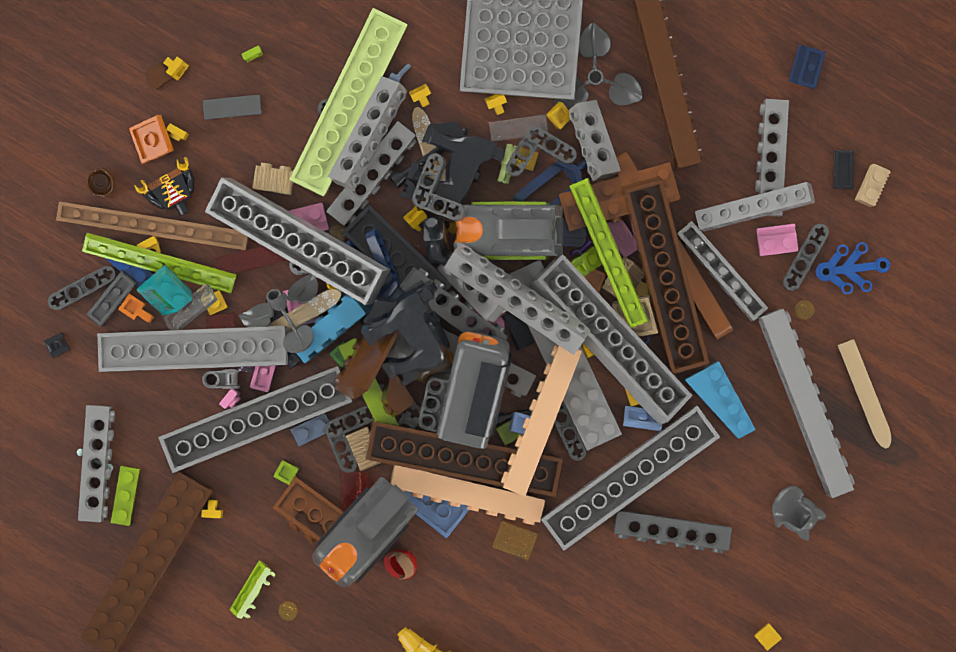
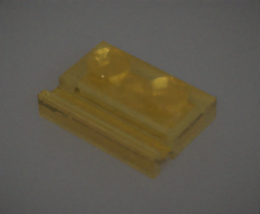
M501 521L492 547L529 560L538 533Z

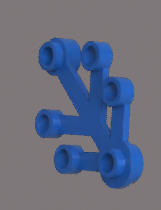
M861 242L855 246L854 252L843 266L835 267L840 258L849 252L846 245H839L836 253L828 262L820 263L817 266L816 276L821 281L830 280L841 289L843 294H850L853 291L852 284L844 283L835 275L844 274L860 286L863 292H869L872 289V283L868 280H863L855 272L876 270L879 273H884L890 269V261L887 258L881 257L876 259L875 262L854 264L860 255L868 250L867 244ZM859 245H863L865 247V250L863 252H860L858 250ZM840 247H844L846 249V252L844 254H841L839 252ZM882 261L886 263L884 269L880 267V262ZM824 268L829 270L828 275L822 273ZM864 283L869 284L868 290L863 288ZM845 285L850 286L849 292L844 291Z

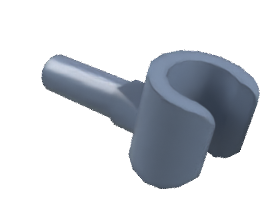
M407 63L398 75L391 73L388 79L400 82L401 77L411 65Z

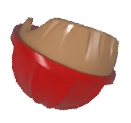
M405 549L393 550L384 558L385 568L393 577L401 580L411 579L415 575L417 560L411 551Z

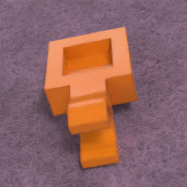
M128 294L119 307L121 312L133 320H136L139 316L146 322L151 323L154 319L152 314L143 309L146 304L132 294Z

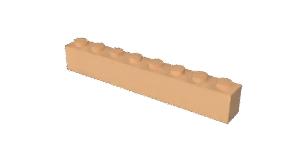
M554 345L551 356H553L551 364L547 363L543 373L546 374L544 382L540 381L536 391L539 393L537 400L533 399L529 408L532 411L530 418L526 417L522 428L525 431L523 436L519 435L515 446L518 447L516 454H511L508 462L511 465L508 472H504L501 483H504L503 488L523 496L526 495L582 353L581 350L578 349L573 355L561 346Z
M394 465L390 480L393 486L396 484L403 492H412L411 496L423 498V495L431 497L430 500L441 503L442 500L449 501L451 506L460 507V504L468 506V510L478 512L480 508L486 510V514L497 516L498 513L505 514L504 518L515 521L516 517L524 519L523 523L534 525L535 522L540 523L545 503L544 499L528 495L523 496L507 490Z

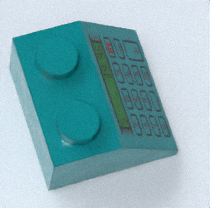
M166 265L137 288V291L163 316L178 312L192 300L191 289Z

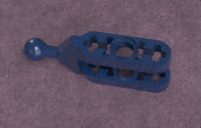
M583 157V161L578 165H566L560 161L555 162L512 198L515 202L524 201L561 170L573 184L582 181L581 171L587 167L585 157ZM559 197L552 201L550 205L561 206Z
M373 229L366 233L368 245L375 261L390 269L385 280L387 286L380 289L374 301L376 302L379 297L392 298L400 284L379 231ZM351 240L345 242V244L357 250ZM385 313L384 318L388 317L390 314Z

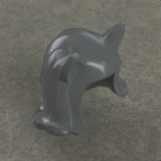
M798 486L786 487L779 492L772 505V517L775 526L779 528L783 524L790 531L797 532L800 538L808 541L810 538L809 531L815 527L818 520L825 519L827 515L822 509L816 507L811 500L803 497L804 491L798 488Z

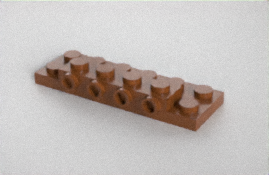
M670 162L591 185L606 221L611 220V223L622 220V216L629 215L622 186L659 176L663 179L668 203L680 200ZM572 191L559 194L569 232L587 227Z
M297 477L294 478L272 508L287 519L292 530L295 532L300 530L306 534L304 538L312 544L318 542L344 513Z

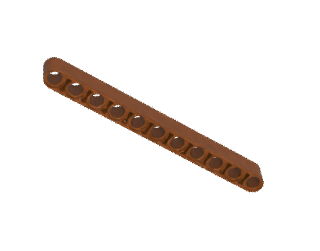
M627 152L616 157L621 170L616 174L617 177L638 172ZM678 238L694 305L714 338L719 340L731 333L733 328Z

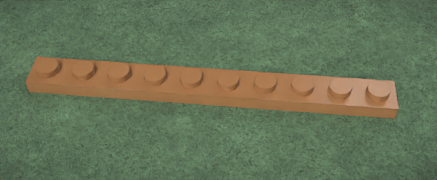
M59 202L56 221L244 251L247 249L248 237L235 229L66 202Z

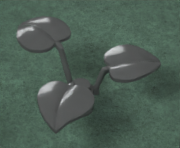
M595 23L590 24L583 31L579 44L582 56H593V70L589 72L588 80L581 84L579 78H576L575 100L555 99V105L558 102H563L566 108H572L577 103L586 102L589 94L583 87L589 83L598 85L601 82L612 85L609 89V97L617 105H629L642 100L641 87L633 76L627 73H619L615 76L613 82L604 79L602 71L597 69L596 55L604 56L609 51L611 42L607 33Z
M310 273L301 278L290 287L288 296L285 292L281 293L279 289L270 290L266 295L268 302L256 305L247 312L239 314L241 321L246 327H268L271 323L270 318L274 317L273 309L281 311L293 329L283 339L284 348L290 353L305 351L313 342V331L307 325H302L296 329L284 309L287 306V300L291 302L297 300L299 303L311 301L318 293L317 277Z

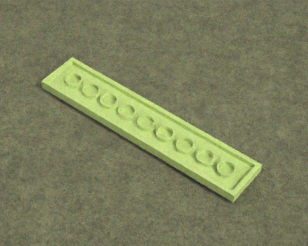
M374 8L372 9L289 179L290 181L325 197L332 183L328 175L381 76L384 75L408 24Z

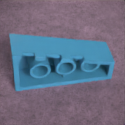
M345 295L341 299L342 303L339 306L335 304L327 311L328 315L325 317L322 315L314 321L315 325L311 328L314 334L313 342L308 349L297 353V355L304 363L308 362L370 312L372 308L349 295Z
M718 361L683 379L736 438L739 439L756 430Z

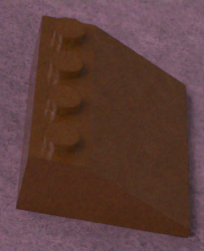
M398 330L384 336L371 346H369L364 336L361 339H357L352 347L355 351L352 356L348 355L343 364L346 367L343 372L337 374L334 380L336 382L334 389L353 400L367 392L399 334Z

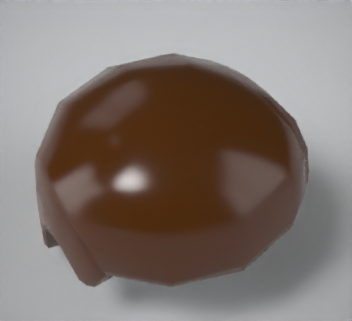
M105 168L94 169L88 174L86 179L88 190L98 197L104 198L113 192L116 185L114 175Z

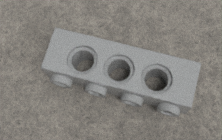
M597 100L577 103L569 109V116L573 122L576 137L580 142L582 155L585 157L588 166V173L591 175L592 181L612 178L621 170Z
M440 265L437 268L485 320L495 322L505 310L490 298L485 302L484 294L475 288L473 289L472 286L446 270L445 266Z

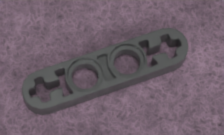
M816 224L811 228L783 277L782 285L786 290L794 291L802 283L828 237L829 230L826 225ZM822 227V232L824 233V236L821 235L818 237L817 241H820V244L818 245L817 242L810 240V237L814 239L817 235L815 229H820ZM809 243L815 246L813 254H807L805 251V246ZM798 260H803L806 264V268L803 271L796 269L795 264ZM791 270L801 274L800 278L796 276L794 279L796 285L788 287L787 279H791L794 275L790 273Z
M111 266L101 267L51 294L48 298V305L53 310H61L112 283L117 277V272ZM105 270L112 271L111 279H101L103 284L100 285V280L95 275L98 274L101 277L105 274ZM89 278H93L96 281V286L93 289L86 287V281ZM72 287H76L79 290V295L76 298H72L69 295V290ZM62 292H64L65 297L69 300V302H67L66 299H64L59 302V307L58 305H53L52 302L55 301L54 297L62 298L64 297Z
M562 401L561 405L563 408H560L558 413L564 412L567 416L566 420L558 422L555 419L554 424L570 457L573 460L579 461L585 457L586 449L564 401ZM567 429H572L575 433L574 437L570 440L564 438V432ZM575 442L578 449L582 448V451H580L581 455H572L574 448L572 444L569 447L567 444Z

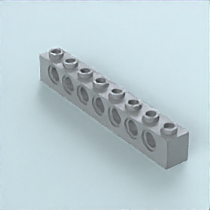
M462 243L459 244L444 267L573 355L590 332V329L583 323L578 322L567 312L562 311L553 305L552 302L544 299L534 290L523 285L518 279L513 278L504 272L503 269L498 268L485 257L480 256Z

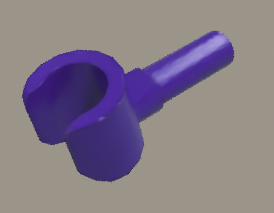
M589 239L579 249L571 250L570 256L575 252L581 255L593 241Z

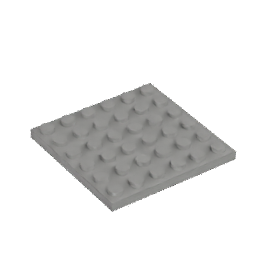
M467 0L460 92L575 100L583 0Z

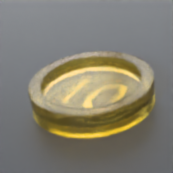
M334 225L328 230L329 235L341 242H344L346 236L342 233L345 230L342 226Z
M800 301L795 306V314L800 319H809L814 314V306L809 301Z
M285 601L279 607L280 617L287 621L294 619L298 613L297 605L292 601Z

